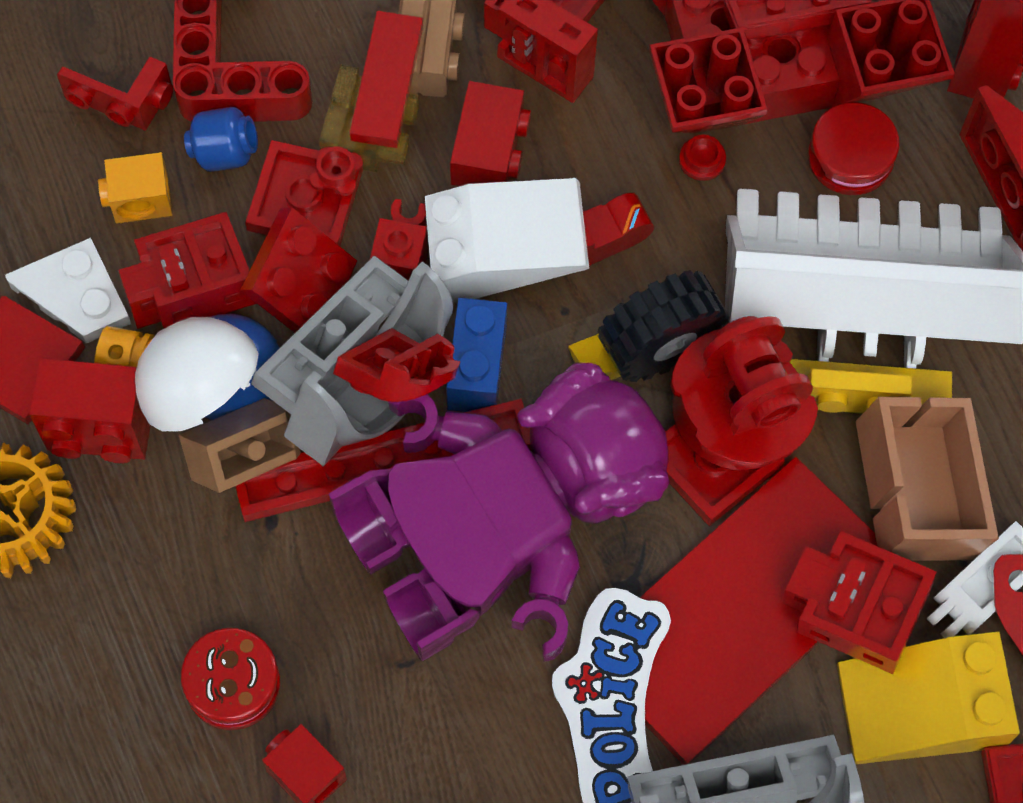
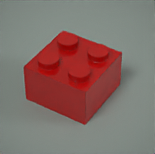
M40 358L29 415L47 451L67 459H77L81 457V454L99 455L102 459L113 463H128L131 458L145 460L151 425L141 411L136 395L135 372L137 367Z

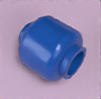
M226 107L197 113L191 122L190 130L184 134V145L191 159L195 158L200 167L207 172H214L247 165L251 154L257 151L258 136L255 124L250 116H244L243 112L236 107Z

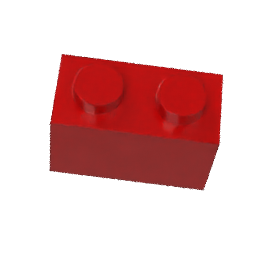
M469 81L450 161L451 185L463 186L476 183L509 182V178L518 179L523 151L516 150L518 137L527 138L531 120V110L524 109V90Z

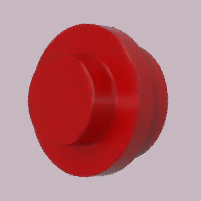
M697 135L683 144L679 154V164L683 172L690 178L699 181L711 180L719 176L724 170L726 152L720 142L713 136Z

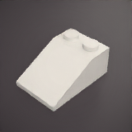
M576 178L466 184L425 196L430 266L444 282L452 301L458 304V297L477 299L589 269L580 182Z

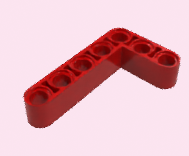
M175 0L173 87L179 111L185 119L192 122L194 116L199 112L226 107L238 108L243 112L244 116H250L253 122L294 121L303 118L309 113L313 100L309 74L303 65L293 61L221 62L222 0ZM195 11H205L197 15L192 14ZM198 50H203V51H205V52H203V53H201V54H198V55H191V54H190V53H192V52H194V51H198ZM289 88L298 89L295 93H282V91ZM244 89L252 90L248 94L244 95L235 94L236 92ZM193 91H205L198 96L189 95Z

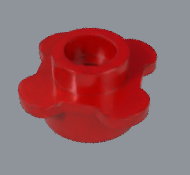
M324 147L317 153V169L310 175V183L316 190L329 188L337 190L342 196H348L356 190L354 179L357 171L363 167V160L359 154L351 153L343 147ZM339 168L341 172L339 174H333L332 170Z

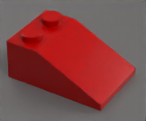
M985 85L977 89L959 135L996 206L1001 209V215L1016 244L1023 251V112L989 86Z

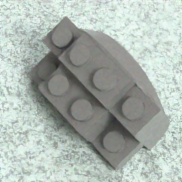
M373 256L254 373L251 385L291 414L284 437L324 466L342 446L378 437L390 430L404 416H397L389 410L388 401L380 400L370 394L360 393L353 389L349 382L333 374L338 356L391 328L418 343L437 333L444 336L445 328L453 311L451 295L441 278L423 261L412 271L408 281L376 256ZM387 318V320L385 321V323L382 325V327H381L380 330L378 331L380 324Z
M834 735L627 776L628 791L632 803H797L798 800L812 797L814 798L809 803H864L861 782L852 753L841 755Z

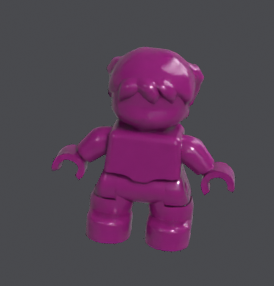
M573 363L565 372L557 375L534 404L528 405L519 411L517 417L520 425L531 428L530 444L533 454L516 430L506 429L502 431L497 423L486 415L446 411L444 417L439 416L435 402L428 394L409 401H388L389 410L397 416L417 413L426 420L418 431L406 432L403 441L404 452L416 453L425 450L436 440L438 441V448L454 455L395 464L392 469L368 471L330 492L329 498L334 515L343 533L370 575L396 561L402 555L403 549L410 546L423 565L424 569L420 573L408 575L383 590L385 601L410 646L421 661L450 646L455 636L472 628L479 617L499 600L514 580L531 570L529 596L534 600L524 603L516 611L512 619L511 628L523 631L525 625L533 619H543L549 622L554 628L555 634L542 645L543 661L555 659L562 652L568 635V620L565 612L559 605L566 604L580 568L578 553L570 538L572 525L570 514L583 522L597 524L607 521L614 516L624 517L637 511L647 502L660 500L670 483L667 474L668 446L663 426L648 403L636 390L621 382L610 380L609 376L602 372L600 366L593 363Z

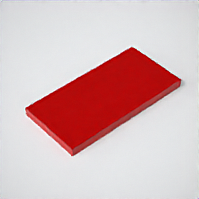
M794 457L640 597L647 601L663 603L668 609L671 619L669 630L654 657L645 698V726L683 765L691 764L820 643L797 633L802 611L784 604L785 589L805 546L830 556L840 531L877 546L875 532L797 457Z

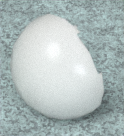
M190 317L158 331L140 356L135 372L136 395L141 411L149 424L162 432L183 431L203 424L202 418L224 405L240 387L243 390L249 387V381L256 371L259 354L253 340L242 330L230 323L212 317Z

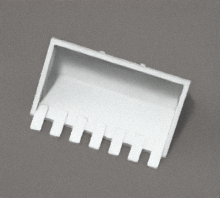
M739 189L737 191L736 216L727 215L726 219L728 249L725 309L729 314L730 323L748 316L757 318L772 316L779 318L783 327L818 329L817 361L829 362V358L833 357L837 331L864 332L863 355L876 357L878 334L904 335V367L916 369V365H921L923 361L926 337L1023 344V251L1011 236L1002 235L1001 209L998 207L981 206L978 210V231L962 230L961 210L958 204L941 203L938 207V228L921 227L920 203L917 201H899L898 225L880 224V201L876 198H859L857 222L840 221L839 197L835 195L820 194L817 198V219L799 218L798 193L780 191L777 195V216L758 215L759 192L757 190Z

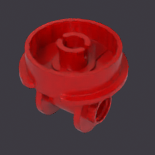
M754 316L743 317L732 321L722 327V329L706 333L693 341L683 351L674 367L670 385L674 395L673 416L678 431L694 452L715 465L733 470H751L780 461L791 455L804 443L815 424L818 406L815 397L810 395L813 391L812 383L807 375L799 374L790 363L793 353L787 344L781 341L785 334V329L779 318L772 316L760 318ZM730 398H731V400H735V401H736V402L734 403V405H733V403L730 401Z

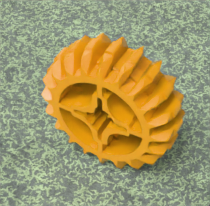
M3 442L0 447V481L20 479L11 485L0 484V501L4 506L8 505L13 510L19 521L17 523L14 522L9 514L5 515L4 512L0 511V537L11 535L17 538L14 541L0 543V570L5 578L11 579L15 565L20 564L26 574H31L33 571L31 560L39 557L41 562L49 564L51 558L47 549L50 546L55 549H64L65 542L58 533L73 532L74 525L71 519L66 516L76 512V504L73 499L68 498L73 494V488L70 481L62 480L65 475L63 469L58 464L50 466L51 461L46 453L41 451L33 457L30 447L23 444L14 455L10 445ZM45 497V507L42 516L32 529L29 526L30 515L39 507L38 501Z

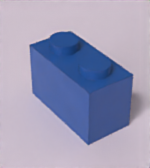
M458 297L452 344L454 345L453 358L460 361V365L455 379L447 383V410L468 412L497 405L507 328V302Z

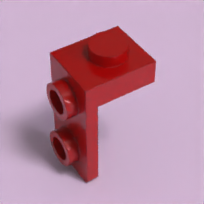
M150 56L128 93L63 66L57 73L64 97L71 104L81 109L91 107L105 113L111 121L120 126L129 127L133 125L144 131L147 130L158 110H164L167 107L173 94V85L171 84L167 64Z

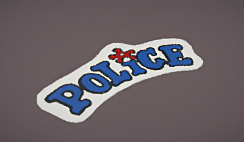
M608 588L597 595L589 607L583 622L578 653L571 660L561 664L553 673L552 678L554 695L562 707L570 726L583 803H632L628 791L627 776L653 771L648 755L645 733V698L653 660L659 645L669 630L671 619L669 611L663 603L647 601L627 590Z

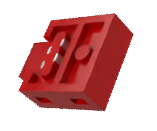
M486 0L484 2V28L502 38L497 47V57L571 103H574L594 77L598 29L551 0Z
M227 212L134 239L140 263L118 270L137 329L158 322L162 323L164 329L190 317H211L257 304L240 291L250 270Z
M840 531L830 556L805 546L785 589L784 604L802 611L797 633L894 674L931 591L937 571Z

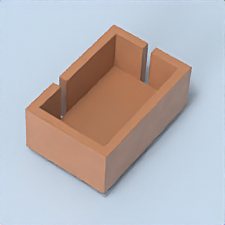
M878 397L855 421L871 509H880V512L872 518L877 546L911 561L975 559L997 541L999 537L971 398H929L922 405L920 397Z

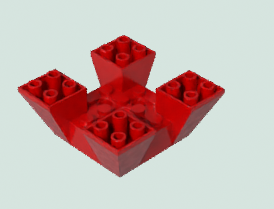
M652 0L665 16L671 41L650 44L649 52L672 133H702L832 108L848 102L874 100L951 80L955 75L930 0H884L836 9L832 24L750 40L746 39L743 27L730 28L723 9L724 0Z

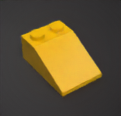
M1000 632L947 637L907 646L903 651L894 674L856 658L837 663L849 740L855 764L982 751L984 747L1009 745L1020 734Z

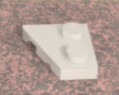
M91 238L5 275L12 290L16 293L21 292L38 304L40 310L49 317L67 325L69 331L85 343L98 339L105 326L123 328L131 324L124 305Z

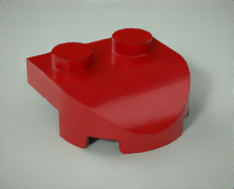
M391 328L338 356L333 374L349 382L351 387L360 393L370 394L384 401L402 402L424 396L455 379L460 361L453 358L454 345L438 333L418 343Z

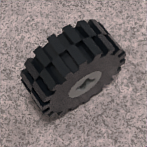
M689 270L684 271L679 277L676 273L669 275L661 283L656 280L648 284V289L641 293L636 291L630 295L629 298L631 300L627 303L618 304L613 309L615 314L607 315L602 321L604 325L600 326L597 332L601 343L622 379L637 382L641 377L645 381L652 379L658 372L660 375L669 372L670 368L676 365L683 351L693 341L706 333L722 329L729 322L730 317L705 274L703 275L700 271L692 273Z

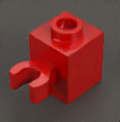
M395 199L391 205V220L379 218L370 259L376 256L409 281L412 271L422 261L426 264L428 256L426 207L424 203H420L418 214L413 218H405L401 215L402 199Z

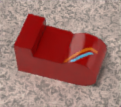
M636 193L622 194L605 205L601 204L583 211L589 266L637 245L653 232L654 225Z

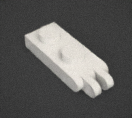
M1017 521L1010 525L999 536L997 541L979 554L934 597V600L940 606L926 619L934 626L948 613L954 620L941 633L944 638L955 636L961 629L968 635L972 634L996 611L993 573L995 562L1001 555H1023V527ZM1015 570L1009 575V585L1014 591L1023 586V571Z

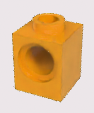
M162 152L104 160L106 178L98 179L102 207H111L116 224L173 216L168 173Z

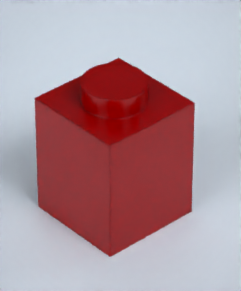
M302 724L293 732H290L288 729L280 732L265 749L268 755L262 761L267 773L296 803H323L347 781L344 767Z

